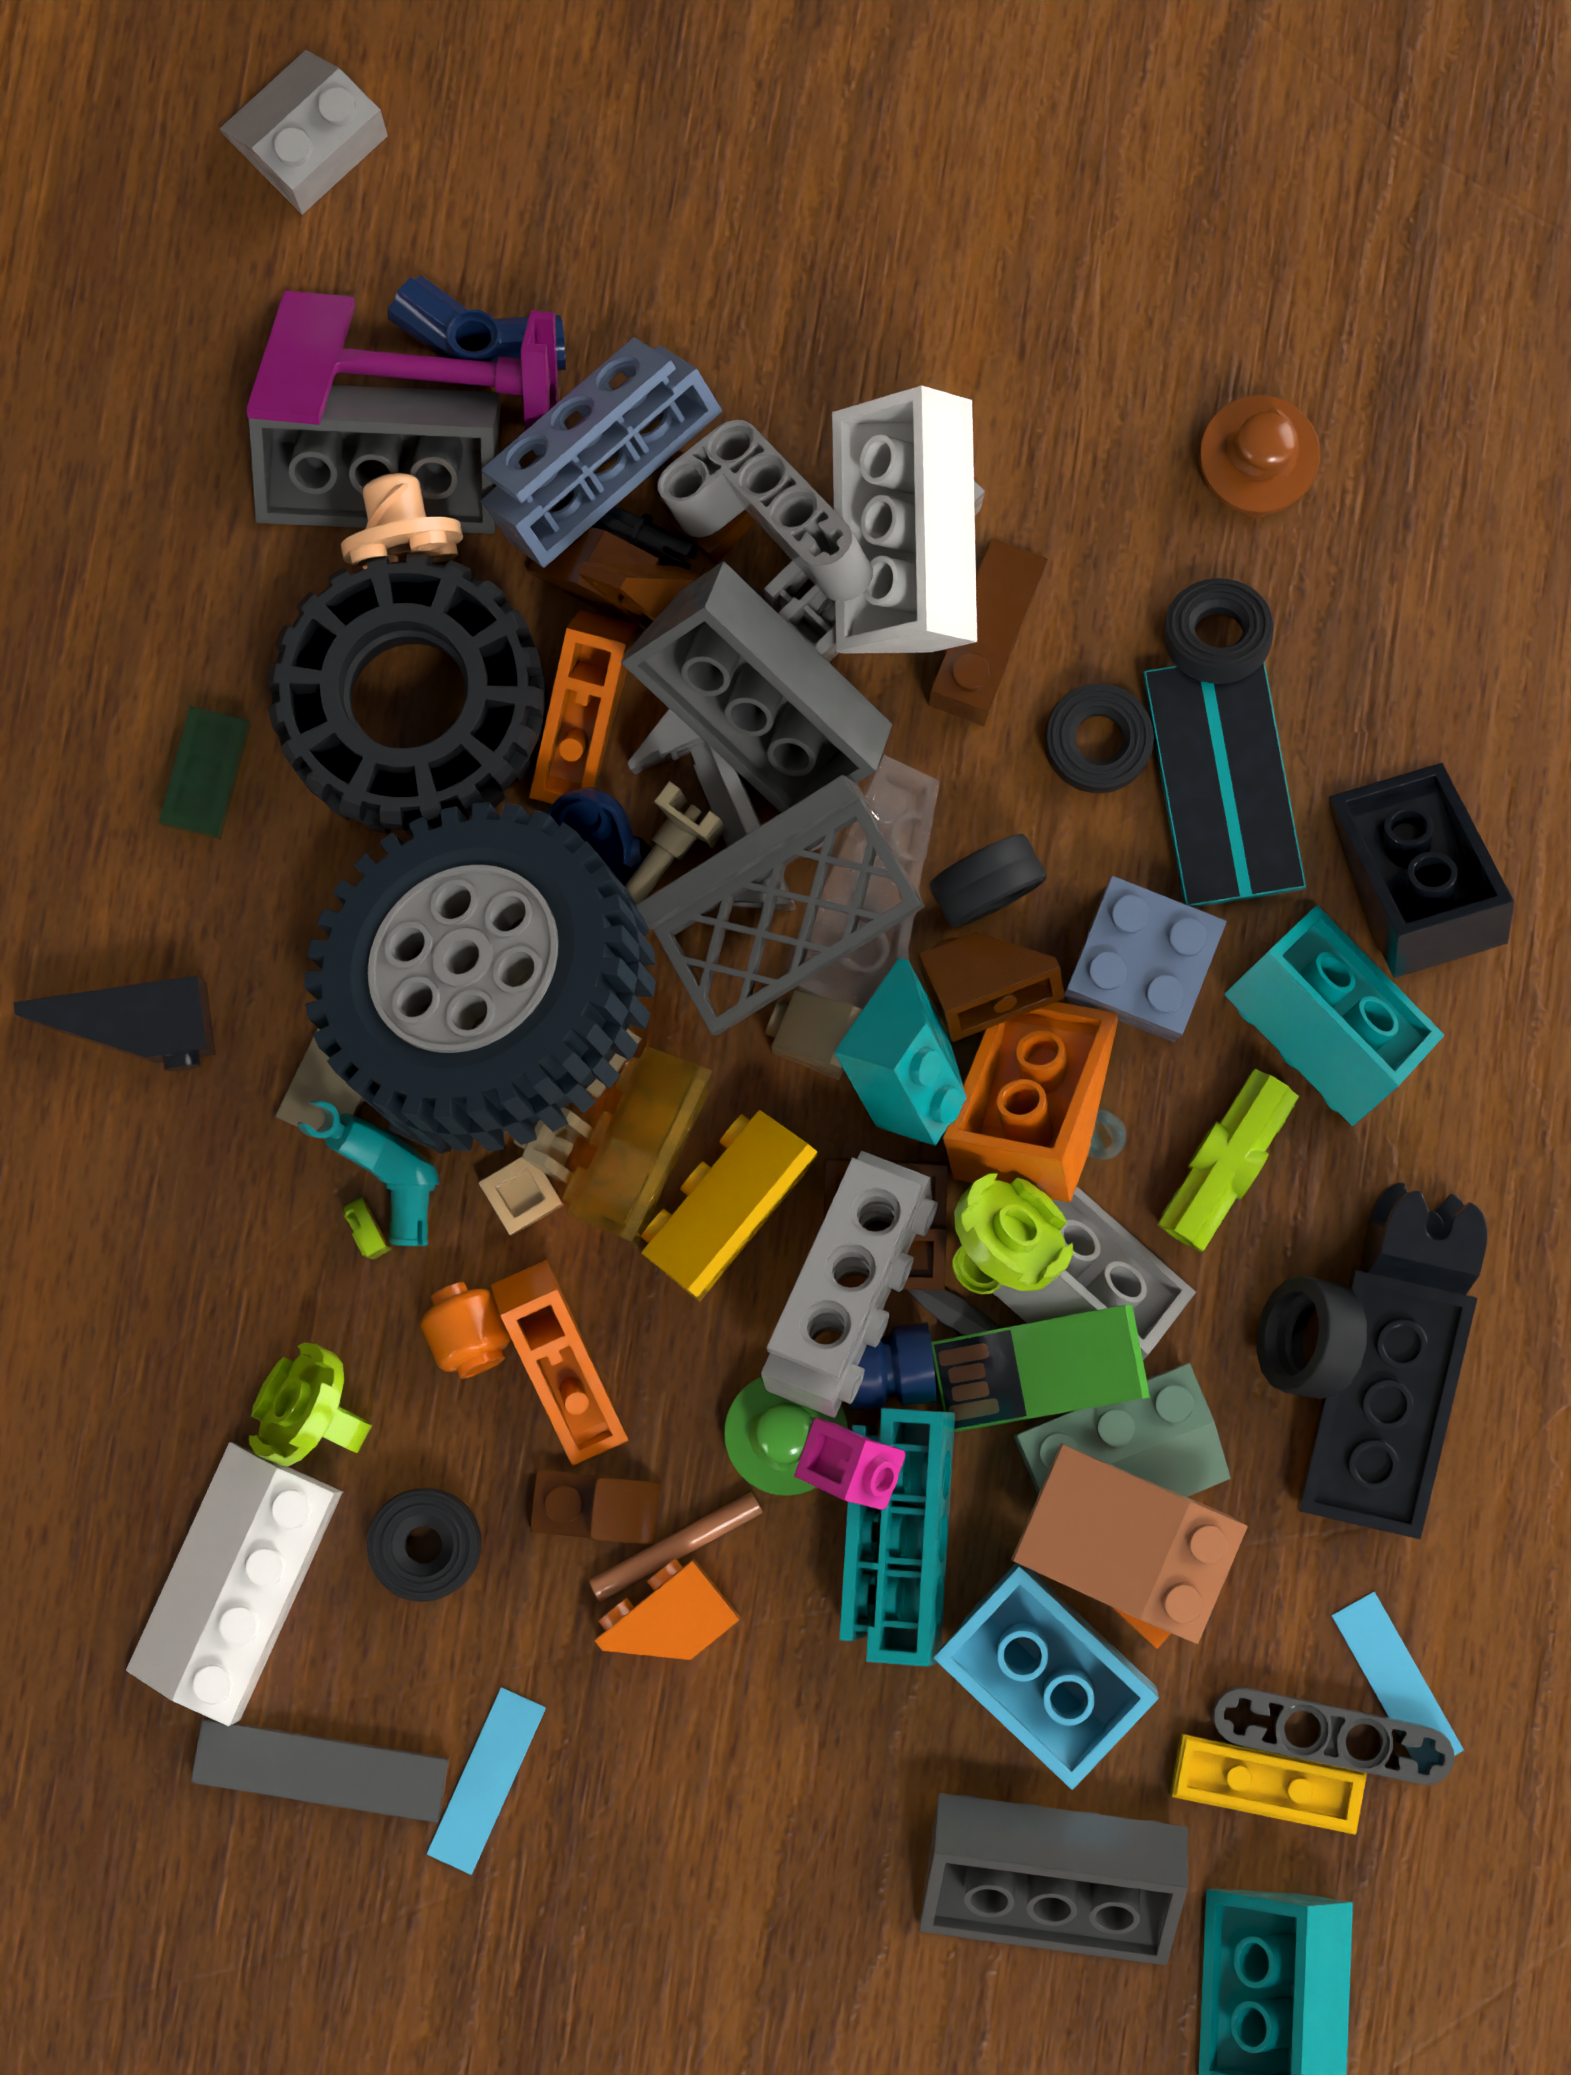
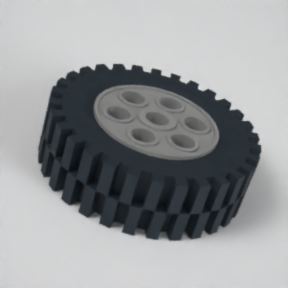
M489 802L472 804L471 820H468L459 808L454 806L440 810L441 827L434 828L425 816L410 822L409 826L414 838L406 843H403L394 832L380 841L388 855L377 864L365 854L354 865L364 876L359 884L354 887L342 879L333 892L344 904L340 912L336 913L324 908L317 924L329 935L328 941L311 940L307 956L322 970L305 972L304 988L317 999L305 1004L308 1020L319 1029V1031L313 1033L318 1048L330 1058L327 1062L335 1073L378 1113L407 1135L412 1136L415 1133L424 1143L440 1147L442 1140H444L455 1151L468 1152L472 1150L473 1139L487 1151L504 1149L505 1131L520 1145L535 1141L537 1137L533 1123L541 1120L552 1132H555L568 1124L561 1111V1108L572 1101L582 1113L594 1105L596 1101L586 1089L596 1079L608 1089L615 1083L620 1074L609 1063L615 1053L628 1060L632 1059L639 1045L626 1031L628 1026L646 1029L651 1013L637 997H654L656 980L645 969L646 966L656 965L654 949L644 938V936L650 934L646 921L635 908L637 903L592 846L587 841L584 842L579 834L564 822L559 827L549 814L535 809L532 817H530L521 805L505 803L502 815L500 816ZM524 918L519 926L510 930L517 920ZM478 960L470 971L464 973L465 969L472 962ZM533 972L531 978L526 983L518 986L525 975ZM431 1003L428 1010L424 1012L422 1015L418 1016L420 1010L425 1005ZM486 1015L482 1024L472 1029L474 1023L480 1017Z

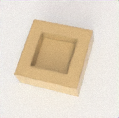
M522 1157L479 1182L510 1236L515 1235L564 1205L546 1174Z

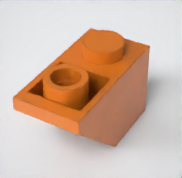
M675 1558L647 1581L654 1591L634 1607L630 1600L626 1598L598 1621L605 1631L595 1639V1642L602 1651L691 1660L740 1620V1616L694 1559L682 1567Z

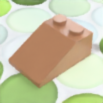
M1061 1443L1011 1560L1139 1620L1198 1644L1248 1526L1227 1514Z

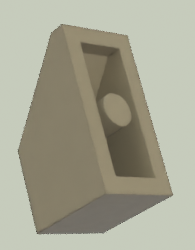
M795 990L789 1004L778 1000L768 1023L765 1034L775 1038L772 1044V1053L839 1080L843 1067L834 1051L856 1021L862 1009Z

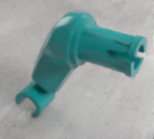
M320 1100L309 1101V1104L319 1107L324 1112V1124L319 1129L314 1130L311 1126L298 1122L299 1130L304 1135L325 1138L324 1141L330 1149L366 1169L382 1183H386V1189H391V1222L388 1244L402 1246L428 1245L429 1191L435 1190V1185L440 1184L436 1166L419 1150L391 1132L349 1113L339 1115L336 1107L331 1103Z

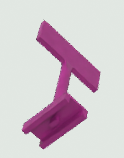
M284 291L246 410L247 417L250 419L320 425L334 376L337 373L344 372L495 387L496 393L522 395L526 431L559 402L555 313L530 311L521 347V358L499 357L497 362L343 349L355 309V297Z

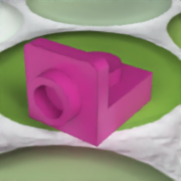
M815 1417L794 1477L844 1501L884 1510L888 1506L893 1489L897 1484L898 1475L905 1459V1451L895 1446L873 1441L836 1423Z

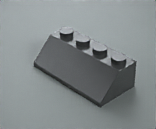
M332 385L320 425L249 418L256 523L366 528L368 517L363 498V488L365 485L383 475L403 473L412 475L419 480L426 517L454 518L460 522L462 532L495 534L496 523L480 500L497 485L488 480L481 469L500 453V393Z
M724 561L682 588L629 648L621 660L622 665L781 813L841 775L858 783L876 772L892 727V723Z
M939 1793L931 1831L919 1932L1167 1965L1188 1889V1827L1165 1824L1155 1820L1143 1821L1106 1816L1095 1812H1076L1040 1807L1030 1803L1018 1804L981 1799L971 1795L959 1796Z

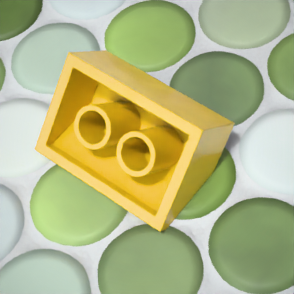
M760 1109L751 1120L743 1114L735 1120L719 1141V1143L727 1148L726 1151L712 1167L702 1161L680 1188L687 1195L683 1203L673 1215L666 1209H662L641 1235V1238L649 1243L641 1252L642 1255L699 1302L816 1162L817 1151Z

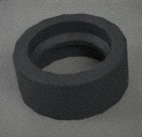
M1307 1276L1286 1279L1273 1290L1263 1307L1257 1328L1256 1353L1261 1372L1269 1384L1284 1393L1317 1399L1337 1396L1351 1384L1361 1367L1367 1345V1320L1362 1302L1353 1290L1337 1282ZM1317 1310L1319 1337L1315 1352L1306 1366L1304 1336L1308 1322L1314 1311Z

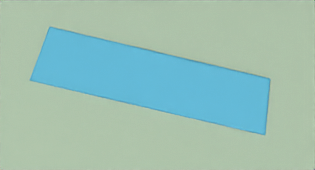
M1375 1591L1333 1614L1334 1621L1388 1717L1436 1729L1450 1740L1454 1749V1756L1464 1751ZM1396 1729L1397 1733L1400 1735L1402 1731ZM1424 1738L1421 1747L1415 1748L1405 1745L1411 1758L1418 1763L1419 1772L1425 1771L1427 1763H1438L1440 1753L1431 1748V1738Z
M501 1687L427 1855L472 1875L546 1707Z

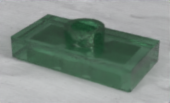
M192 706L189 707L159 823L162 826L221 840L251 728L249 720Z

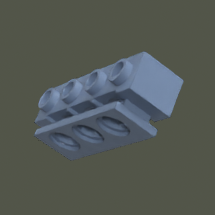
M633 337L481 469L485 477L497 486L480 501L509 543L544 568L723 411L696 367L660 345L653 349ZM623 372L628 379L616 390H612L609 382L614 376ZM575 411H578L581 417L585 416L569 430L564 424L567 417ZM662 420L652 431L640 434L650 424ZM533 450L536 456L539 457L523 469L519 464V460L527 452ZM618 458L612 467L601 473H596L602 465ZM573 497L566 507L559 511L551 512L556 505Z

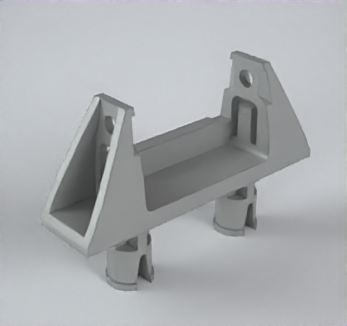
M669 709L628 761L630 770L636 775L654 765L671 760L675 761L679 757L691 753L696 763L693 765L712 812L721 819L727 829L723 834V838L727 847L762 826L743 780L731 765ZM823 842L809 851L812 852L814 850L821 848L823 846ZM771 875L757 884L768 887ZM783 877L780 890L790 892ZM746 890L734 898L732 906L763 909L766 894ZM780 897L777 898L775 910L792 911L797 909L794 901Z

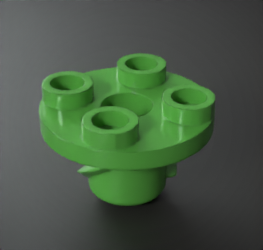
M762 1376L755 1379L737 1395L726 1417L725 1444L733 1466L748 1483L771 1494L787 1496L813 1490L816 1488L815 1486L794 1477L797 1465L815 1417L831 1421L848 1429L842 1406L840 1405L836 1417L833 1418L766 1391Z

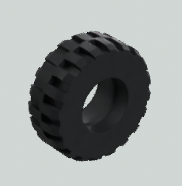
M408 553L406 561L390 563L387 556L366 559L367 568L349 575L346 567L327 577L331 586L320 595L316 596L310 591L299 602L296 609L300 616L292 627L289 625L283 626L275 643L279 650L277 662L269 665L267 687L272 693V705L268 709L272 728L278 735L282 746L281 750L287 761L310 792L326 803L331 811L347 821L350 819L364 823L367 829L388 834L390 830H404L409 836H413L409 823L423 816L434 828L442 826L440 810L457 806L468 820H470L468 816L472 815L473 803L489 802L495 808L505 799L503 792L514 780L521 782L531 766L529 758L534 747L540 746L545 728L543 715L545 705H547L546 682L537 648L524 618L518 610H514L506 601L505 594L489 580L482 582L473 577L470 568L451 560L444 566L432 563L430 555ZM421 644L444 651L459 667L464 678L466 691L464 708L452 727L436 740L414 748L386 747L371 739L359 726L352 706L353 689L363 669L375 657L397 646Z

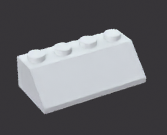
M918 386L832 412L834 511L849 525L873 568L871 583L861 595L847 601H835L836 652L845 654L935 652L977 642L972 400L929 387Z
M229 1442L126 1671L171 1701L220 1723L231 1726L240 1721L343 1491L289 1467L276 1465L257 1456L249 1449Z

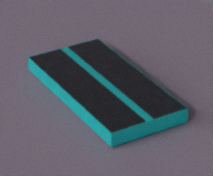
M1265 661L1248 677L1225 684H1214L1196 680L1183 673L1177 666L1144 671L1142 674L1149 717L1153 726L1155 751L1183 904L1198 908L1304 890L1306 888Z

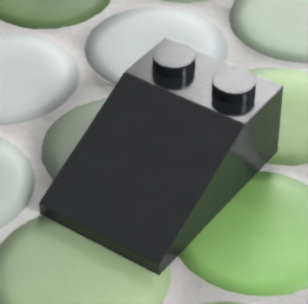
M1443 763L1329 796V806L1370 930L1394 978L1508 944L1514 900Z

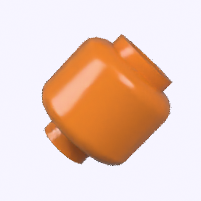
M459 1282L447 1286L431 1296L434 1306L423 1315L420 1327L440 1369L445 1372H457L459 1377L464 1379L489 1370L505 1359L502 1351L510 1343L511 1337L500 1317L494 1295L489 1290L480 1288L468 1290L465 1282Z

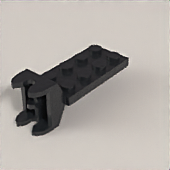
M1402 1182L1391 1184L1377 1198L1370 1214L1364 1239L1365 1271L1353 1268L1348 1286L1362 1302L1367 1320V1345L1361 1367L1351 1384L1337 1396L1323 1398L1321 1401L1297 1503V1509L1300 1512L1421 1539L1478 1299L1467 1293L1480 1276L1487 1246V1224L1483 1212L1477 1205L1471 1202L1464 1205L1459 1197L1450 1194L1434 1211L1428 1210L1422 1191L1413 1190L1408 1192L1405 1183Z

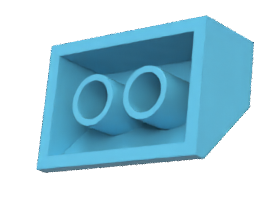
M1016 1562L975 1605L933 1657L1072 1790L1159 1699L1157 1687L1035 1571Z

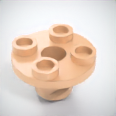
M394 473L377 477L365 485L363 488V498L368 517L366 529L349 536L341 543L343 560L353 566H363V569L367 568L366 559L387 556L390 563L406 561L408 553L430 555L432 563L435 564L458 557L456 544L463 539L460 522L454 518L426 517L419 480L409 474Z

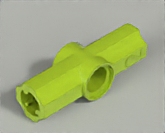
M1257 1069L1252 1070L1221 1122L1216 1121L1198 1146L1187 1166L1191 1170L1162 1212V1217L1158 1221L1157 1226L1184 1245L1200 1253L1203 1252L1235 1199L1240 1200L1259 1174L1269 1155L1265 1152L1276 1133L1282 1128L1291 1110L1295 1107L1294 1104L1299 1095L1275 1077Z

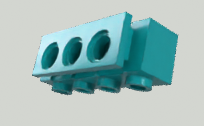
M881 1408L880 1436H878V1426L853 1425L852 1427L853 1432L866 1438L895 1446L905 1451V1459L898 1475L897 1484L893 1489L888 1506L881 1510L878 1560V1542H872L873 1523H879L880 1509L848 1502L839 1640L854 1641L866 1637V1632H868L866 1662L926 1667L938 1663L933 1657L942 1647L955 1412ZM876 1570H878L875 1623H873L874 1604H868L869 1586L875 1585Z

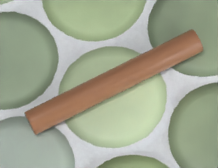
M750 1491L591 1578L589 1583L596 1597L601 1602L660 1570L676 1558L678 1560L762 1514L763 1511L753 1492Z

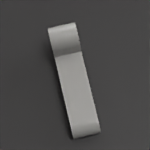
M732 420L723 423L673 461L662 472L658 480V491L686 534L692 537L709 536L746 510L821 592L831 600L847 601L854 599L869 587L873 578V568L849 525L759 431L747 421Z

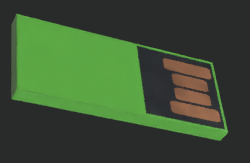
M1132 1304L931 1342L943 1411L955 1412L954 1432L1150 1397Z

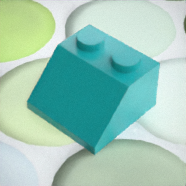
M898 958L834 1053L877 1128L936 1146L948 1126L958 1117L967 1097L949 1036L909 960Z

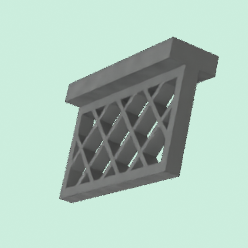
M839 776L635 905V908L644 917L648 928L653 929L712 1035L718 1036L925 907L867 807L870 804L859 785L846 776ZM858 820L868 836L862 864L832 857L838 832ZM823 842L821 854L809 851ZM876 853L887 870L873 867ZM798 857L818 862L810 896L780 890L786 865ZM829 865L860 872L851 907L821 900ZM871 874L892 879L904 901L883 914L862 910ZM771 875L768 887L757 884ZM746 890L766 894L758 929L728 922L734 898ZM778 897L807 904L799 939L769 932ZM819 907L849 914L843 938L830 947L810 942ZM719 908L717 919L705 917ZM860 917L872 920L857 929ZM695 922L715 926L706 962L686 957L674 935ZM726 929L755 936L746 972L717 965ZM767 939L796 946L790 972L779 979L758 975ZM807 950L820 952L805 962ZM692 966L704 969L701 981L698 979ZM715 972L744 979L738 1004L721 1015L718 1014L709 998ZM756 982L767 984L766 987L753 994Z

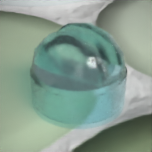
M1098 1109L1095 1126L1102 1122L1113 1142L1107 1148L1100 1135L1094 1129L1088 1156L1096 1160H1108L1117 1156L1124 1149L1127 1133L1125 1125L1119 1117L1107 1110Z

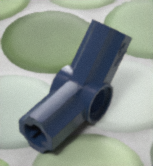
M423 276L415 279L410 277L397 290L396 297L388 308V319L438 357L497 362L499 357L521 358V347L529 317L494 319L490 314L482 310H467ZM555 315L557 371L566 370L565 340L561 315ZM472 345L484 348L476 352L464 350L465 347ZM462 384V385L467 386V387H480V386H481V385Z

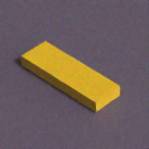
M1181 1733L1170 1796L1356 1835L1367 1773Z

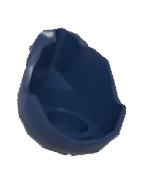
M592 787L570 789L558 797L546 812L559 827L564 822L574 829L584 842L587 841L623 886L626 885L651 851L650 846L642 838L633 836L629 818L621 804L614 797L599 789Z

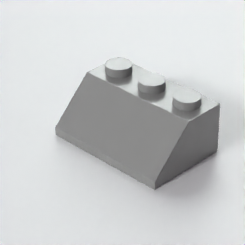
M1076 1186L1070 1203L1051 1199L1063 1213L1067 1222L1061 1229L1065 1245L1068 1246L1070 1243H1073L1074 1253L1067 1269L1054 1282L1041 1290L1019 1291L1002 1285L992 1294L1000 1298L1026 1323L1132 1304L1142 1358L1144 1360L1196 1291Z

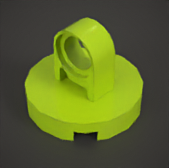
M997 1173L987 1174L976 1180L961 1195L954 1210L955 1230L962 1244L952 1259L954 1274L964 1287L971 1292L981 1295L991 1294L1002 1285L1019 1291L1041 1290L1054 1282L1067 1269L1074 1253L1073 1243L1066 1246L1065 1239L1061 1233V1229L1067 1224L1065 1217L1049 1196L1029 1181L1016 1177L1009 1184L1001 1180H995L998 1175Z
M304 1342L298 1345L301 1354L294 1361L285 1357L281 1358L260 1389L253 1405L251 1417L260 1420L261 1423L259 1436L249 1435L251 1448L257 1456L276 1465L286 1467L301 1461L317 1446L322 1437L358 1453L373 1425L338 1406L344 1385L343 1363L335 1353L317 1344Z

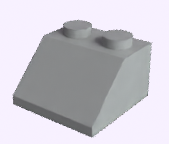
M308 50L299 55L220 128L221 133L302 215L388 136L381 110L340 68Z

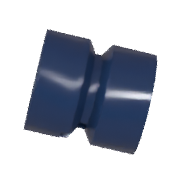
M928 1322L894 1325L889 1335L883 1336L876 1347L866 1346L858 1364L859 1367L865 1369L864 1376L855 1399L849 1404L850 1411L883 1408L888 1398L893 1396L896 1397L901 1405L936 1402L935 1371Z

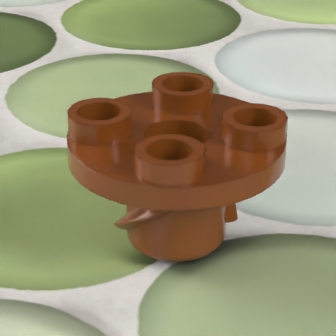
M1247 396L1224 406L1209 422L1201 440L1198 463L1206 485L1218 500L1229 508L1241 512L1248 517L1262 518L1266 515L1288 509L1307 493L1319 469L1320 445L1311 422L1294 405L1272 396Z

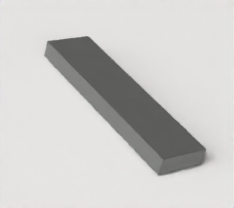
M205 1718L201 1722L191 1783L437 1823L440 1819L450 1758L234 1723L231 1726H227L214 1719Z

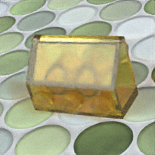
M647 1046L640 1059L633 1056L631 1060L626 1061L615 1086V1089L624 1092L614 1115L607 1111L602 1113L589 1144L598 1148L588 1170L580 1166L577 1167L565 1191L563 1200L572 1203L567 1213L571 1218L635 1248L638 1247L641 1235L648 1226L714 1084L712 1071L698 1064Z

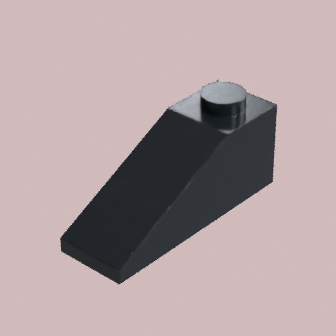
M198 976L14 1002L15 1015L28 1022L153 1063H163L164 1071H181L201 1066L200 1057L216 1055L207 983Z

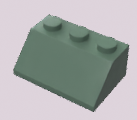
M1181 1364L1147 1378L1149 1398L1065 1412L1012 1434L1037 1496L1061 1443L1185 1497L1231 1479L1215 1421L1191 1364Z

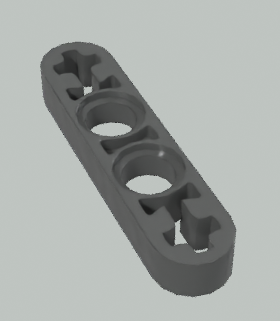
M1233 1686L1223 1690L1215 1698L1211 1708V1719L1215 1729L1227 1741L1236 1745L1426 1785H1433L1442 1781L1451 1772L1454 1764V1749L1450 1740L1440 1731L1426 1725L1244 1686ZM1239 1698L1248 1699V1708L1251 1711L1270 1716L1269 1703L1280 1704L1272 1721L1273 1740L1267 1741L1262 1739L1267 1728L1258 1724L1245 1723L1242 1733L1233 1732V1722L1224 1717L1226 1707L1235 1708L1239 1703ZM1297 1711L1312 1713L1319 1724V1732L1316 1739L1306 1746L1291 1744L1284 1733V1725L1287 1718ZM1359 1724L1373 1726L1380 1737V1745L1377 1752L1367 1759L1352 1757L1346 1748L1348 1732ZM1392 1730H1401L1402 1732L1396 1742L1410 1747H1421L1424 1738H1431V1748L1440 1753L1438 1763L1429 1762L1424 1772H1417L1418 1763L1406 1756L1394 1754L1395 1767L1385 1766L1393 1750Z

